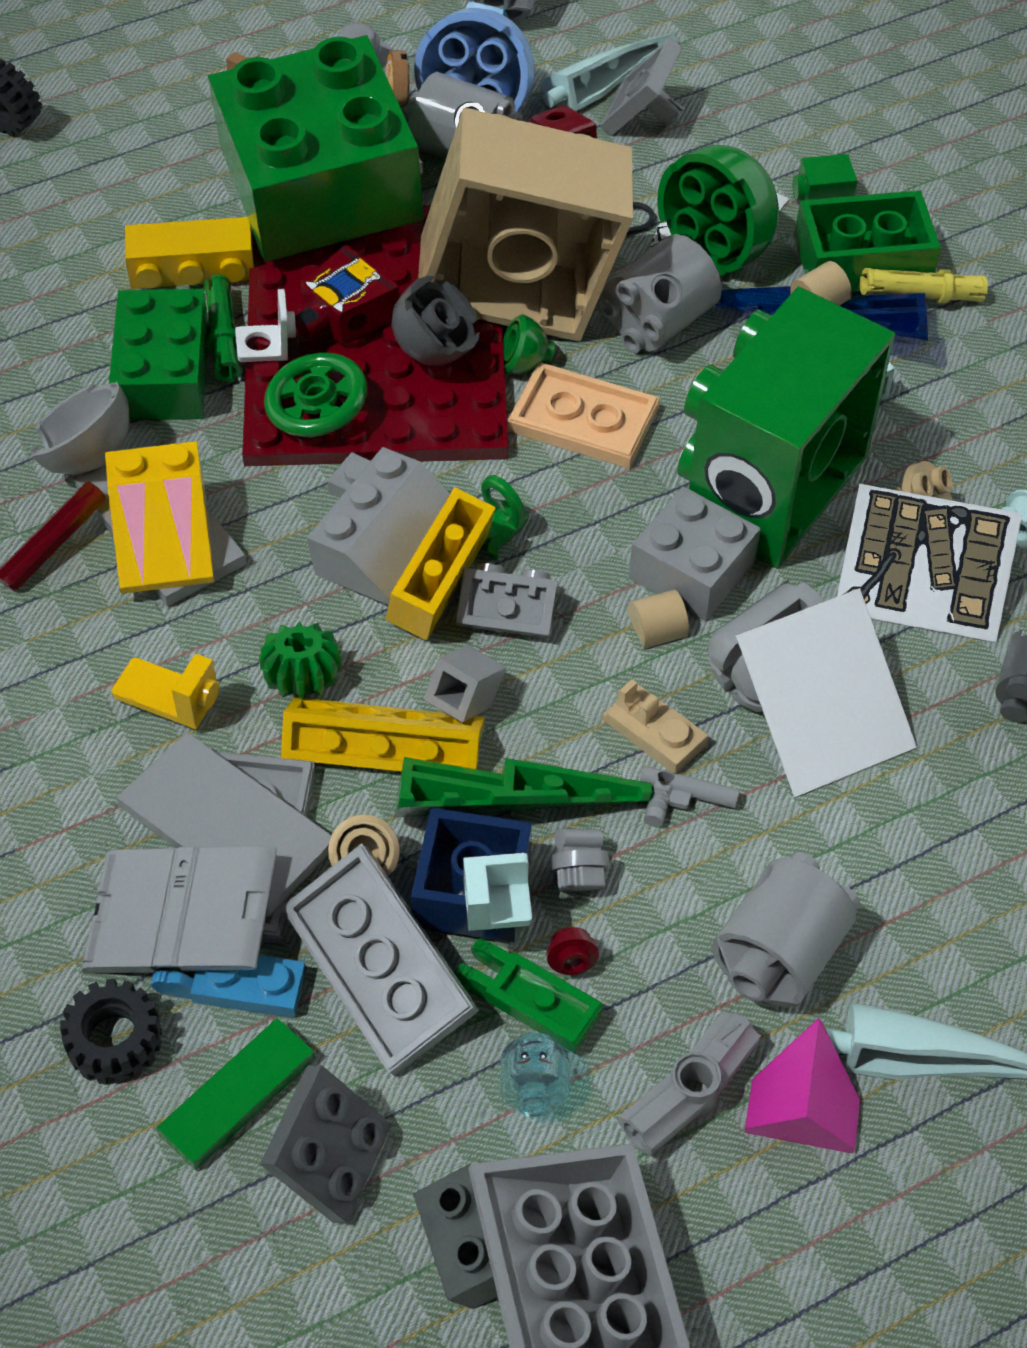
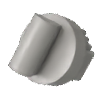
M559 828L555 833V844L558 848V853L552 854L551 859L552 871L557 873L560 892L605 889V870L609 868L608 851L601 850L603 845L602 832L596 829Z

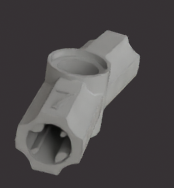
M723 1010L693 1049L676 1061L672 1072L619 1116L618 1124L625 1132L627 1139L633 1143L639 1152H644L651 1157L693 1120L704 1118L713 1111L720 1093L760 1043L761 1036L752 1027L751 1022L736 1012L728 1013ZM689 1080H697L703 1083L707 1089L701 1092H693L688 1090L682 1083Z

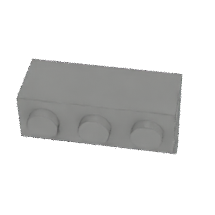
M382 447L307 537L315 575L388 605L391 592L448 499L449 491L420 461Z

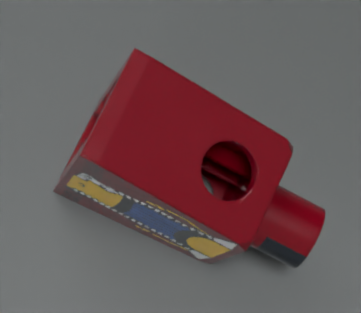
M345 245L302 282L301 291L304 310L295 315V327L306 339L323 329L339 343L347 344L353 339L392 322L394 305L400 298L399 286L348 245Z

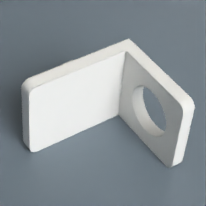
M278 289V325L236 327L237 359L239 362L288 360V338L296 337L294 311L286 310L284 289ZM259 336L268 339L271 344L268 348L257 351L247 347L246 342L252 337Z

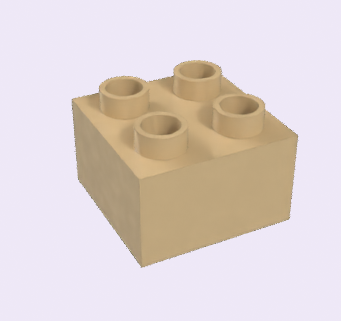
M463 107L421 235L418 278L433 276L434 278L430 282H435L442 286L447 281L454 285L468 299L476 312L478 320L509 326L514 318L523 314L535 320L547 335L580 342L633 220L632 147L592 138L584 134H575L520 121L500 114H491Z

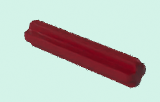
M85 482L0 567V582L12 591L18 590L105 502L106 498L102 491L93 483Z

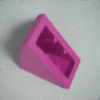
M820 1017L752 1079L744 1133L853 1154L860 1098Z

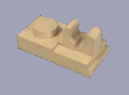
M633 679L617 692L616 702L602 715L603 721L672 773L677 774L707 746L708 734L672 707H668Z

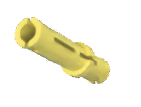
M864 268L862 274L868 277H860V291L862 295L936 299L937 303H948L950 300L983 302L986 297L979 295V293L987 294L988 281L985 275L951 274L950 270H939L937 273Z

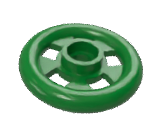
M335 353L305 355L286 364L271 379L264 397L265 411L274 426L287 434L298 437H318L330 434L347 425L360 412L367 397V379L357 363L345 356ZM334 371L345 376L337 384L328 378ZM338 395L348 396L340 407L333 406L338 399ZM294 396L296 406L283 409L282 399ZM305 413H320V418L303 419Z

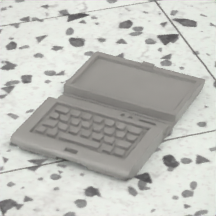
M228 846L108 851L81 971L84 973L156 972V967L175 966L180 967L183 971L255 970L257 968L277 848L270 846Z

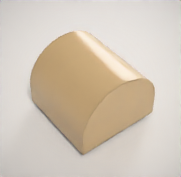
M828 261L792 282L790 288L792 293L800 286L837 305H841L851 299L849 279L844 270L832 261Z
M675 589L628 603L627 614L644 649L688 637L689 623L686 608L680 594Z

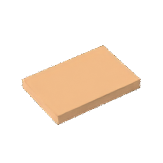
M540 363L533 371L509 416L507 429L508 432L630 469L659 409L660 397Z

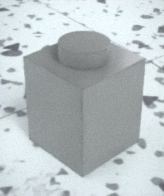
M469 645L463 646L438 658L424 700L463 723L492 707L507 667Z

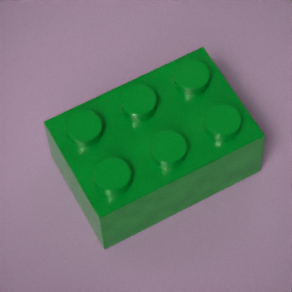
M921 190L800 200L794 239L805 274L828 261H832L838 264L846 273L851 291H860V277H868L862 274L864 268L923 273L936 272L941 246Z
M204 289L118 290L109 383L114 382L115 384L118 382L124 391L129 405V421L203 419L208 354L207 338L209 335V320Z

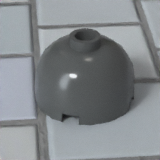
M425 276L414 281L394 305L391 326L396 341L410 358L427 366H444L462 358L474 348L479 340V332L474 336L473 324L478 319L468 299L454 285L446 281L441 286L435 282H430L434 278L433 276Z

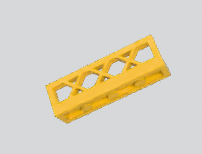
M294 697L283 711L281 758L402 771L404 757L478 770L480 740L484 731L485 717L475 716L462 723L444 712L307 698L301 700V698Z

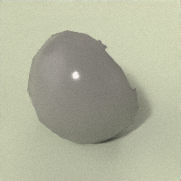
M112 382L97 387L92 383L74 392L42 417L37 423L36 432L39 434L45 449L40 450L37 445L30 449L31 456L36 462L52 473L83 475L105 466V452L120 450L130 429L129 405L119 383L116 382L114 384Z

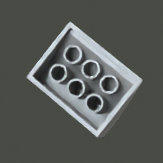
M633 1143L470 1164L468 1170L510 1348H690Z

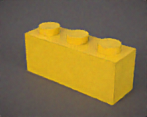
M237 217L125 225V260L130 289L204 284L207 278L212 283L211 276L217 274L228 277L230 282L249 280L250 268H254L251 226L248 218Z
M454 487L391 592L386 621L426 641L429 639L463 580L464 568H470L488 537L496 507Z

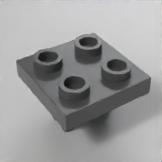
M307 1065L260 1165L331 1222L348 1223L392 1124L323 1065Z

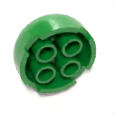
M728 145L701 147L683 155L675 163L670 164L664 171L659 183L657 207L660 223L666 221L671 235L686 236L699 244L711 257L719 272V276L738 270L756 260L771 243L776 232L779 217L777 193L764 167L745 151Z

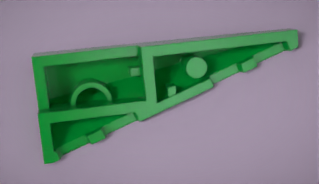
M404 757L394 818L429 816L430 808L464 813L648 803L652 794V784L505 758L503 771L500 774Z

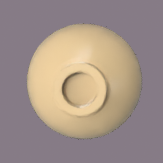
M356 815L340 823L329 841L328 855L331 865H335L362 843L370 849L389 877L394 871L400 855L399 840L392 827L384 820L372 815Z

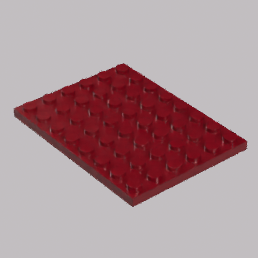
M423 205L424 220L264 262L251 228L254 268H250L247 326L278 325V289H284L287 311H294L295 315L304 310L301 291L302 282L345 245H348L397 284L401 297L404 291L418 279L421 235L431 205ZM477 320L473 324L474 336L479 332V340L474 348L462 358L450 364L436 367L423 365L410 358L396 341L391 323L353 339L347 344L339 343L323 329L308 339L304 338L296 329V337L288 338V360L246 362L242 449L244 467L342 464L351 452L371 461L382 447L420 462L509 459L502 325ZM259 336L247 340V347L257 351L264 350L271 344L268 339ZM314 353H335L357 363L367 379V397L357 416L341 429L318 437H298L279 430L268 418L264 406L265 392L271 379L286 364L302 356ZM334 371L328 378L337 384L345 376ZM338 395V399L333 406L340 407L348 396ZM294 396L282 399L283 409L296 406ZM305 413L303 419L320 418V413Z

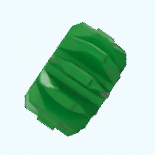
M298 621L297 625L291 628L280 625L278 633L266 634L264 646L260 648L259 662L260 669L263 670L264 680L267 682L268 689H278L282 698L296 693L302 700L305 693L310 692L321 696L324 686L330 687L335 685L337 673L340 672V666L342 665L341 651L338 650V644L334 638L333 631H322L319 623L306 627Z

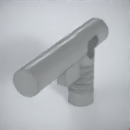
M643 766L640 781L652 784L653 790L644 821L653 827L663 825L668 805L687 809L691 798L736 808L740 793L739 789L648 766ZM659 781L669 782L670 784L662 785Z

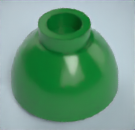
M521 314L514 318L506 330L503 339L504 371L506 373L524 374L534 370L540 363L550 364L555 351L554 341L547 340L543 328L526 315Z

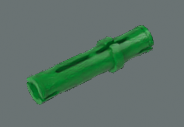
M217 274L211 276L212 288L211 281L208 278L204 282L210 324L207 343L208 350L213 353L215 377L223 382L235 381L233 367L235 376L238 378L242 374V367L237 359L231 282L228 277Z

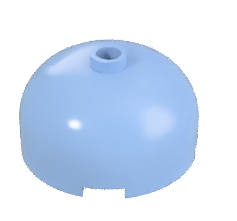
M467 8L444 17L424 35L415 56L414 75L418 91L429 75L439 72L513 98L515 112H518L531 92L535 66L529 42L513 21L493 10Z

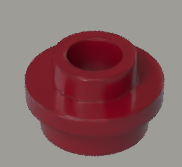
M578 927L564 928L552 936L546 951L547 962L558 973L572 976L579 975L591 969L599 959L598 945L586 930Z

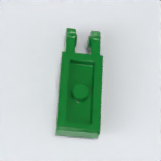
M481 938L477 939L471 947V954L474 955L478 962L488 966V968L498 974L493 979L472 966L463 963L459 964L454 970V974L465 990H469L477 997L485 998L486 1002L575 1054L602 1015L603 1004L518 953L513 952L510 954L497 945L491 944L490 941L488 942Z

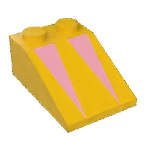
M197 441L105 452L107 487L121 594L213 583L214 573L204 477Z

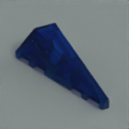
M791 286L722 289L721 299L714 307L750 314L756 310H761L773 315L791 295ZM925 293L851 296L850 300L839 305L895 332L894 340L923 346L927 345L928 322Z

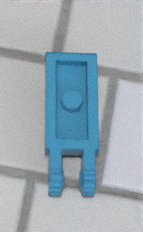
M259 955L255 970H196L194 979L180 972L161 970L153 974L150 986L161 994L192 999V1003L293 1018L296 1016L306 974V964L303 961Z

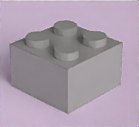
M682 486L632 543L629 579L656 594L675 589L680 594L686 611L706 622L755 563L761 528Z

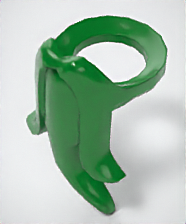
M489 475L481 483V492L484 502L496 507L489 535L479 552L488 548L490 559L497 560L498 549L526 525L529 519V511H525L520 497L508 482L499 476ZM490 488L497 490L506 500L492 498Z

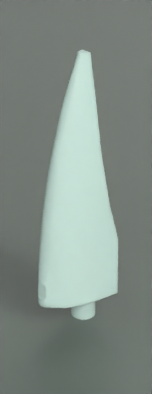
M672 33L626 44L594 55L545 77L541 83L545 104L548 107L555 105L558 107L568 106L578 111L601 99L621 83L631 71L671 37L676 41V34Z
M850 1003L846 1032L826 1029L837 1053L844 1054V1067L847 1073L895 1080L926 1076H984L1027 1079V1053L967 1030L898 1011Z

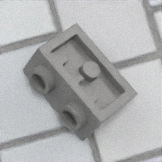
M478 563L476 569L464 568L456 619L457 626L550 639L559 586L557 580L550 579L549 573L526 569L523 570L522 575L504 573V567L488 563Z

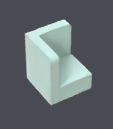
M526 853L463 858L464 890L469 931L529 926L532 923L528 886L529 863Z

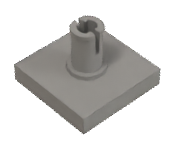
M670 37L623 79L600 125L611 136L645 107L664 122V125L667 127L671 126L679 118L684 107L662 90L682 48L675 40Z

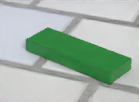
M276 1018L156 1127L158 1135L196 1171L294 1080L307 1065H310L315 1060L314 1051L283 1022Z

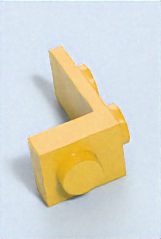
M195 653L182 674L134 657L120 675L111 692L116 700L197 729L207 711L215 703L220 685L216 680L213 660Z

